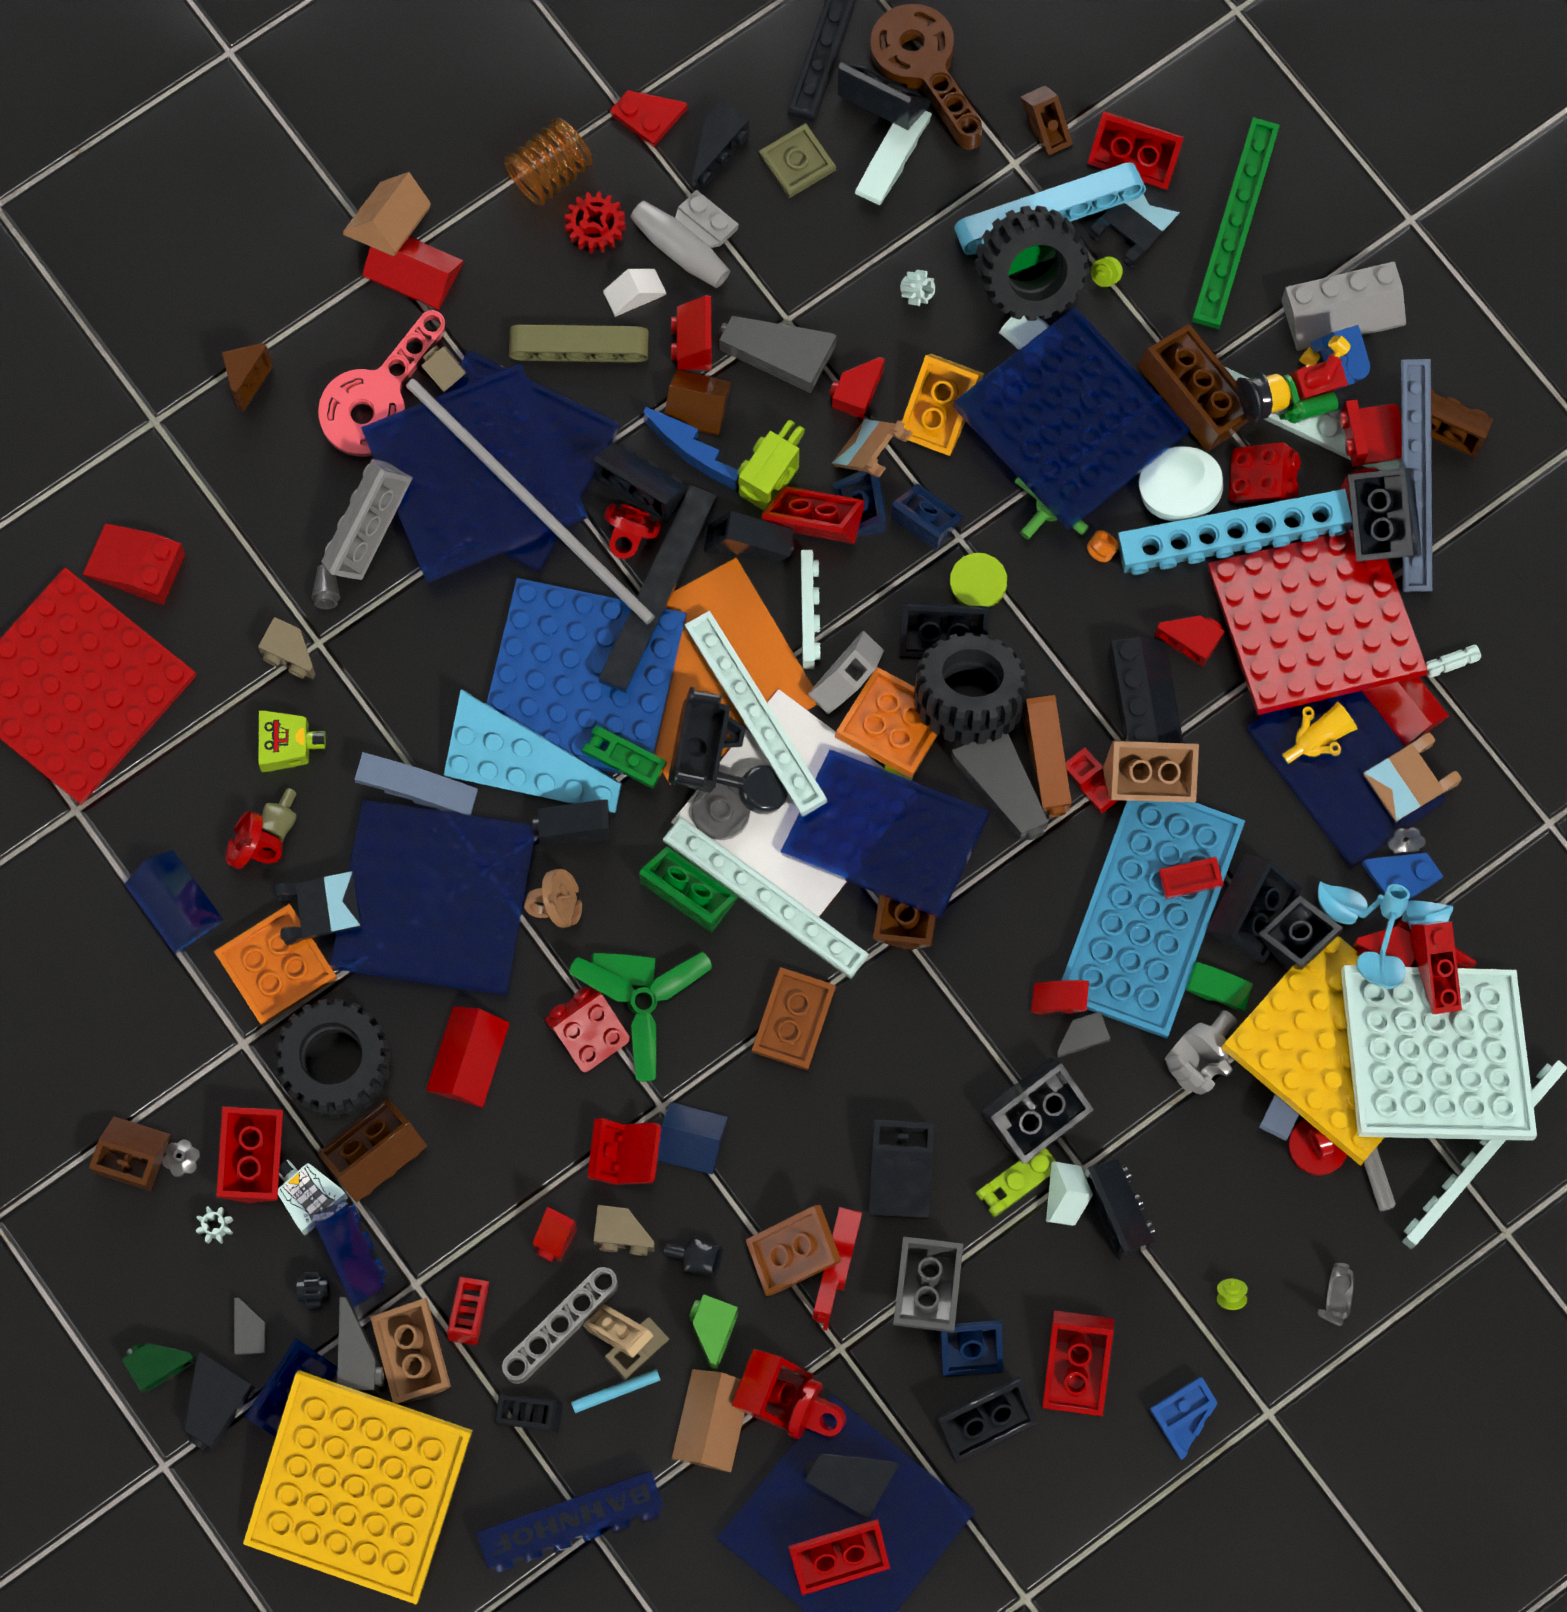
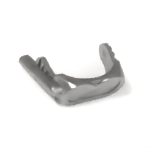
M1345 1263L1334 1264L1328 1284L1326 1310L1318 1309L1320 1317L1337 1326H1341L1343 1320L1349 1316L1353 1298L1354 1274L1349 1269L1350 1265Z

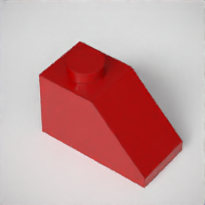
M876 358L843 372L839 382L834 380L829 393V397H832V408L864 419L883 373L885 359Z
M1200 615L1160 622L1154 636L1162 641H1166V644L1203 667L1222 640L1225 631L1221 629V625L1214 619H1205Z
M548 1207L532 1243L533 1247L537 1249L536 1255L549 1262H552L553 1258L561 1261L577 1232L575 1221Z

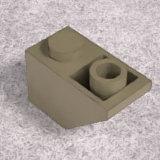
M435 346L423 356L426 362L421 366L443 392L467 373L446 346L441 349Z
M274 617L258 646L263 656L262 659L276 667L279 664L288 667V671L296 677L303 679L307 676L314 679L316 674L301 630Z
M598 1205L593 1241L594 1245L600 1246V1251L617 1252L618 1248L630 1249V1254L647 1256L648 1251H655L653 1239L628 1208Z
M650 1317L640 1325L647 1328L653 1334V1337L633 1358L615 1347L604 1358L624 1381L669 1341V1338Z

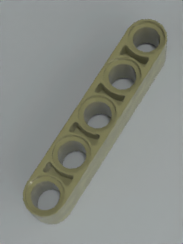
M514 325L509 330V357L520 361L643 362L648 359L649 331L646 328L637 326Z

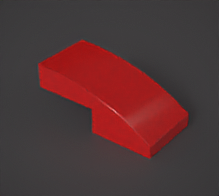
M1086 748L1065 762L1069 777L1100 814L1119 801L1109 799L1103 766Z
M1064 980L1035 983L1031 1013L1039 1015L1054 1012L1071 1014L1087 1011L1089 981Z

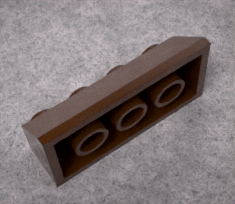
M1190 324L1149 347L1137 364L1138 368L1207 452L1228 440L1248 422L1237 395L1236 380Z

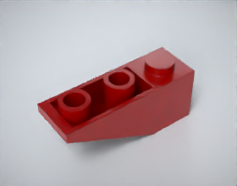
M1452 921L1411 924L1414 955L1432 1014L1462 1011Z

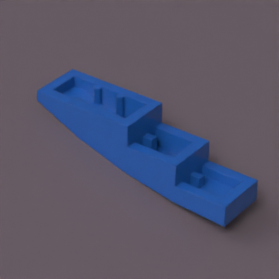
M645 407L643 411L644 422L663 443L705 475L737 490L739 486L737 484L739 480L738 470L719 462L718 449L697 441V428Z

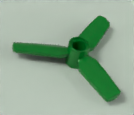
M699 953L656 978L650 988L642 987L637 990L632 987L628 980L579 957L572 962L569 973L616 1002H627L628 1009L635 1015L631 1023L635 1078L637 1081L647 1082L656 1079V1023L651 1012L656 1008L657 1001L668 1000L711 970L712 964L705 953ZM638 994H645L648 997L649 1006L646 1010H641L636 1006L635 998Z

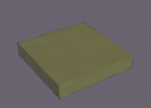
M806 123L759 150L760 158L788 198L793 197L836 171V165Z

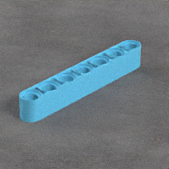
M1124 163L965 217L955 224L954 231L964 253L973 255L977 254L978 244H984L982 239L984 232L993 229L991 223L997 218L1001 221L1007 217L1005 213L1014 210L1016 213L1020 212V207L1030 206L1032 210H1035L1036 206H1044L1048 211L1054 209L1060 212L1063 218L1066 217L1069 221H1073L1135 200L1143 195L1146 187L1135 164Z

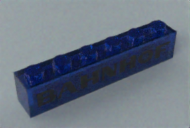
M652 1471L477 1532V1536L488 1569H496V1573H500L514 1568L513 1562L525 1558L526 1563L542 1558L543 1551L554 1548L556 1553L573 1547L571 1541L583 1538L584 1542L597 1539L602 1536L600 1531L612 1527L613 1532L628 1528L631 1526L630 1521L639 1517L642 1518L643 1522L660 1516L659 1510L664 1509Z

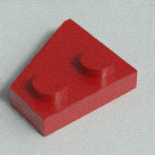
M628 90L612 107L610 115L654 148L686 112L688 106L682 101Z

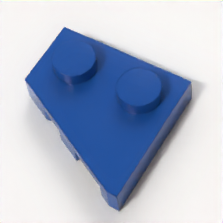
M1427 853L1366 859L1361 864L1383 896L1389 885L1398 884L1404 886L1409 891V900H1411L1444 877Z
M1199 1376L1150 1407L1149 1410L1174 1452L1182 1460L1188 1454L1189 1447L1195 1437L1200 1434L1204 1427V1422L1212 1414L1218 1403L1204 1379Z

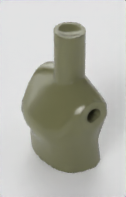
M287 788L279 804L266 803L262 812V831L277 837L281 842L284 841L286 834L293 827L297 818L296 813L290 809L297 795L294 790Z

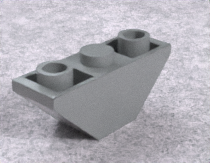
M862 631L807 695L827 714H830L854 694L875 671L884 650L865 631Z

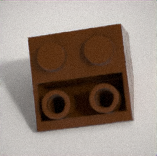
M113 1117L98 1140L89 1169L96 1175L151 1192L171 1134Z

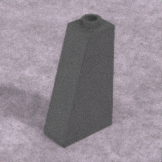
M732 316L728 324L723 323L717 335L720 351L809 393L812 392L833 353L837 335L829 332Z
M1002 733V738L993 742L991 739L987 740L985 744L977 745L976 742H970L969 745H963L952 750L951 760L953 764L1019 840L1024 838L1033 840L1044 834V830L1048 826L1047 817L1008 734Z

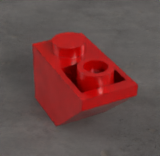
M1399 926L1393 927L1386 949V956L1398 957L1402 960L1405 967H1411L1415 959L1412 933ZM1386 930L1359 937L1353 945V948L1357 951L1356 955L1359 956L1365 952L1380 954Z

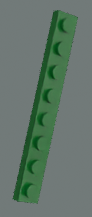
M1255 117L1252 119L1192 322L1216 329L1220 328L1279 130V124Z

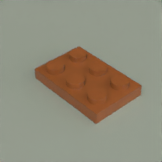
M780 967L752 1048V1053L808 1071L836 985Z
M821 1205L812 1206L746 1239L766 1296L774 1295L842 1262Z

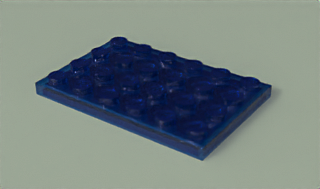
M1363 691L1269 712L1246 728V731L1351 868L1388 843V840L1394 837L1396 830L1400 828L1408 829L1446 801V798L1441 794L1395 823L1363 773L1404 749L1405 746ZM1338 701L1349 713L1358 730L1352 731L1334 741L1340 745L1341 753L1338 756L1326 753L1316 757L1302 754L1288 764L1282 757V754L1296 745V734L1302 725L1303 709L1311 707L1314 711V718L1310 721L1311 726Z
M830 749L815 779L828 802L803 817L799 812L780 851L782 856L941 919L988 820L989 811Z

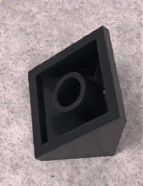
M1299 896L1262 930L1259 936L1284 969H1291L1293 966L1297 970H1303L1343 932V927Z

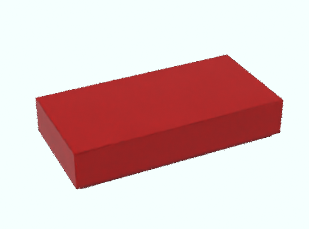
M1217 857L1159 869L1158 871L1165 900L1223 887L1224 885Z

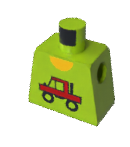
M259 711V766L262 772L306 765L309 763V749L326 748L325 731L309 732V723L306 717Z

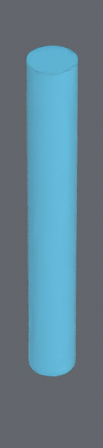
M657 1369L572 1401L571 1404L574 1412L578 1413L660 1381Z

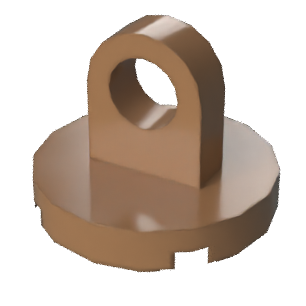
M551 870L545 874L542 888L532 890L527 894L524 908L526 912L534 917H550L552 922L558 927L566 928L575 925L582 914L581 899L577 900L576 893L579 892V887L567 870ZM535 902L543 903L544 906L538 905Z

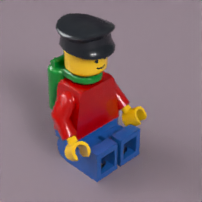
M1359 325L1332 332L1312 341V348L1308 347L1299 359L1306 366L1301 367L1299 370L1283 376L1279 374L1265 376L1261 371H1255L1249 379L1239 377L1236 381V390L1248 423L1252 426L1256 425L1259 419H1266L1271 413L1284 409L1285 413L1279 415L1280 420H1288L1290 423H1298L1337 410L1338 399L1334 391L1365 378L1370 371V362ZM1320 351L1324 362L1316 364L1320 359V355L1317 352Z

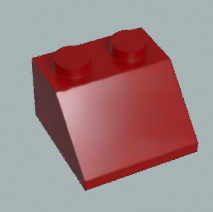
M703 296L677 306V317H671L672 334H677V343H672L671 353L672 360H677L678 370H712L711 296Z
M753 1349L739 1388L735 1393L732 1407L788 1431V1424L794 1406L799 1399L803 1400V1397L806 1396V1393H803V1388L815 1375L780 1356Z

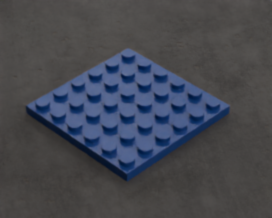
M517 578L487 704L510 719H514L548 739L561 749L572 753L590 766L592 765L599 770L623 774L598 760L587 757L581 750L584 744L589 743L591 740L593 728L599 726L655 754L686 613L665 609L626 693L599 683V677L631 609L621 599ZM602 742L599 749L605 752L609 744Z

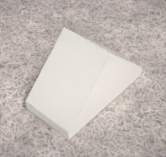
M627 269L603 290L615 317L666 295V291L655 269Z

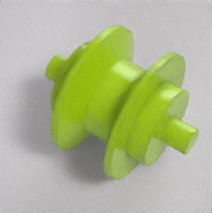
M1114 257L1099 259L1091 268L1092 279L1101 287H1108L1117 283L1123 273L1120 262Z
M1231 1278L1223 1280L1218 1284L1217 1291L1219 1294L1217 1302L1221 1307L1228 1310H1237L1247 1304L1246 1294L1248 1287L1243 1281Z

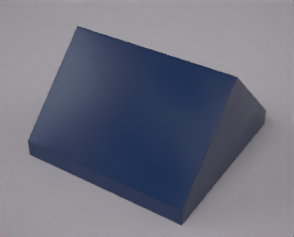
M859 471L832 484L834 495L864 500V509L856 537L885 533L886 516L879 477L873 476L868 472Z
M918 483L894 501L891 512V519L936 551H938L963 518L962 514Z
M670 1102L661 1126L657 1161L713 1175L728 1117Z
M1001 1320L956 1323L954 1332L939 1331L943 1377L1003 1372Z

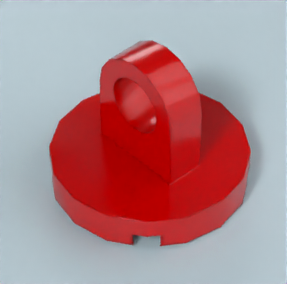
M615 503L607 506L604 514L605 519L615 526L610 538V551L618 558L627 559L636 553L642 537L656 538L658 536L661 524L658 520L652 522V516L639 508L626 504H620L619 508H615ZM620 537H627L630 539L632 547L628 550H621L617 547L616 540Z
M248 811L238 820L234 827V832L237 833L235 840L230 839L226 849V862L228 865L241 869L250 858L262 863H274L281 858L282 842L277 837L262 831L263 817L260 814ZM262 848H271L273 850L265 851Z
M1306 1119L1299 1122L1290 1134L1288 1142L1290 1158L1296 1167L1303 1172L1305 1171L1315 1176L1331 1174L1342 1165L1347 1157L1345 1152Z
M811 1379L804 1386L803 1393H806V1396L803 1397V1400L799 1399L796 1402L788 1424V1435L797 1440L801 1439L807 1428L830 1437L838 1434L845 1426L846 1415L842 1408L820 1398L823 1389L821 1382ZM830 1413L834 1415L837 1425L833 1427L828 1426L823 1420V1414Z

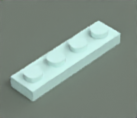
M801 550L803 669H814L815 660H820V642L814 643V632H820V615H814V605L819 604V587H813V577H819V560H813V550Z

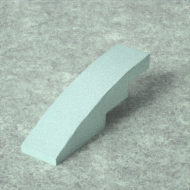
M925 111L909 130L893 123L863 175L855 194L881 205L902 173L905 162L915 149L918 138L930 122L932 113Z

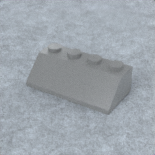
M1395 261L1285 287L1281 299L1297 351L1308 349V347L1312 348V341L1355 325H1359L1362 336L1406 325L1403 286Z
M376 459L371 460V463L364 469L363 479L358 489L351 495L350 505L345 515L338 522V529L333 539L325 548V555L321 562L329 573L352 579H363L413 477L387 462Z

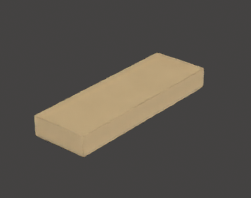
M604 1303L583 1324L589 1333L632 1358L653 1337V1334L647 1328Z

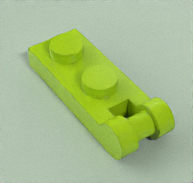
M1044 1148L1025 1164L1018 1161L993 1181L978 1190L976 1195L981 1201L985 1200L990 1207L988 1211L993 1217H996L1048 1179L1051 1175V1164L1056 1161L1049 1151ZM999 1188L1006 1196L1002 1200H999L993 1193Z

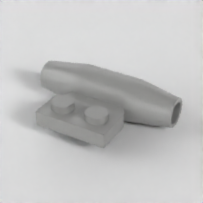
M696 190L678 207L675 218L646 201L639 203L631 214L633 222L657 248L685 271L715 288L720 287L730 274L729 268L711 248L720 247L738 230L739 224L699 191Z

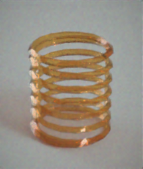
M557 117L549 122L550 129L547 127L541 128L542 135L533 134L534 142L531 140L525 141L526 149L518 146V155L509 153V156L504 157L505 167L515 184L528 199L538 206L545 205V199H552L553 192L560 193L562 186H569L570 180H576L578 173H585L586 167H593V157L585 142L565 120ZM569 133L575 138V140L581 146L589 162L584 160V157L579 147L577 146L573 138L569 135ZM549 136H550V137L555 141V143L559 146V148L562 150V152L564 153V155L566 156V158H565V157L560 153V151L555 147V145L553 144V142L550 140ZM542 144L549 150L556 162L546 152ZM533 149H534V150L538 153V155L542 158V160L545 162V164L547 165V167L549 168V170H548V169L545 167V165L540 161V159H539V158L537 157V155L534 153ZM526 157H527V158L531 161V163L535 166V168L538 170V172L540 173V175H539V174L535 171V169L530 165V163L528 162V160L526 159ZM575 161L581 164V169L576 167ZM510 163L521 179L538 195L540 200L535 198L516 176ZM566 166L573 171V175L568 173ZM558 173L565 178L564 182L560 180ZM549 178L557 184V188L552 186ZM542 186L548 189L549 194L544 193Z

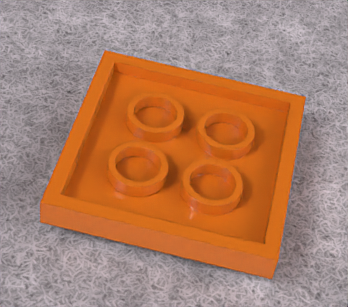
M876 667L837 729L835 738L912 778L938 735L930 730V724L926 726L922 722L920 714L916 712L914 706L915 687Z
M290 904L214 951L261 1026H264L338 979L312 938L305 939L294 945H286L281 939L280 931L282 928L301 927L300 919Z

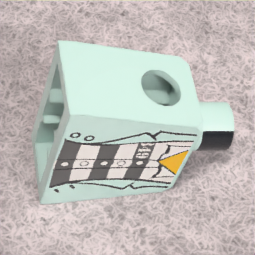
M289 1160L279 1165V1177L284 1181V1184L278 1188V1195L304 1235L309 1233L348 1198L340 1187L309 1163L304 1165L299 1171Z

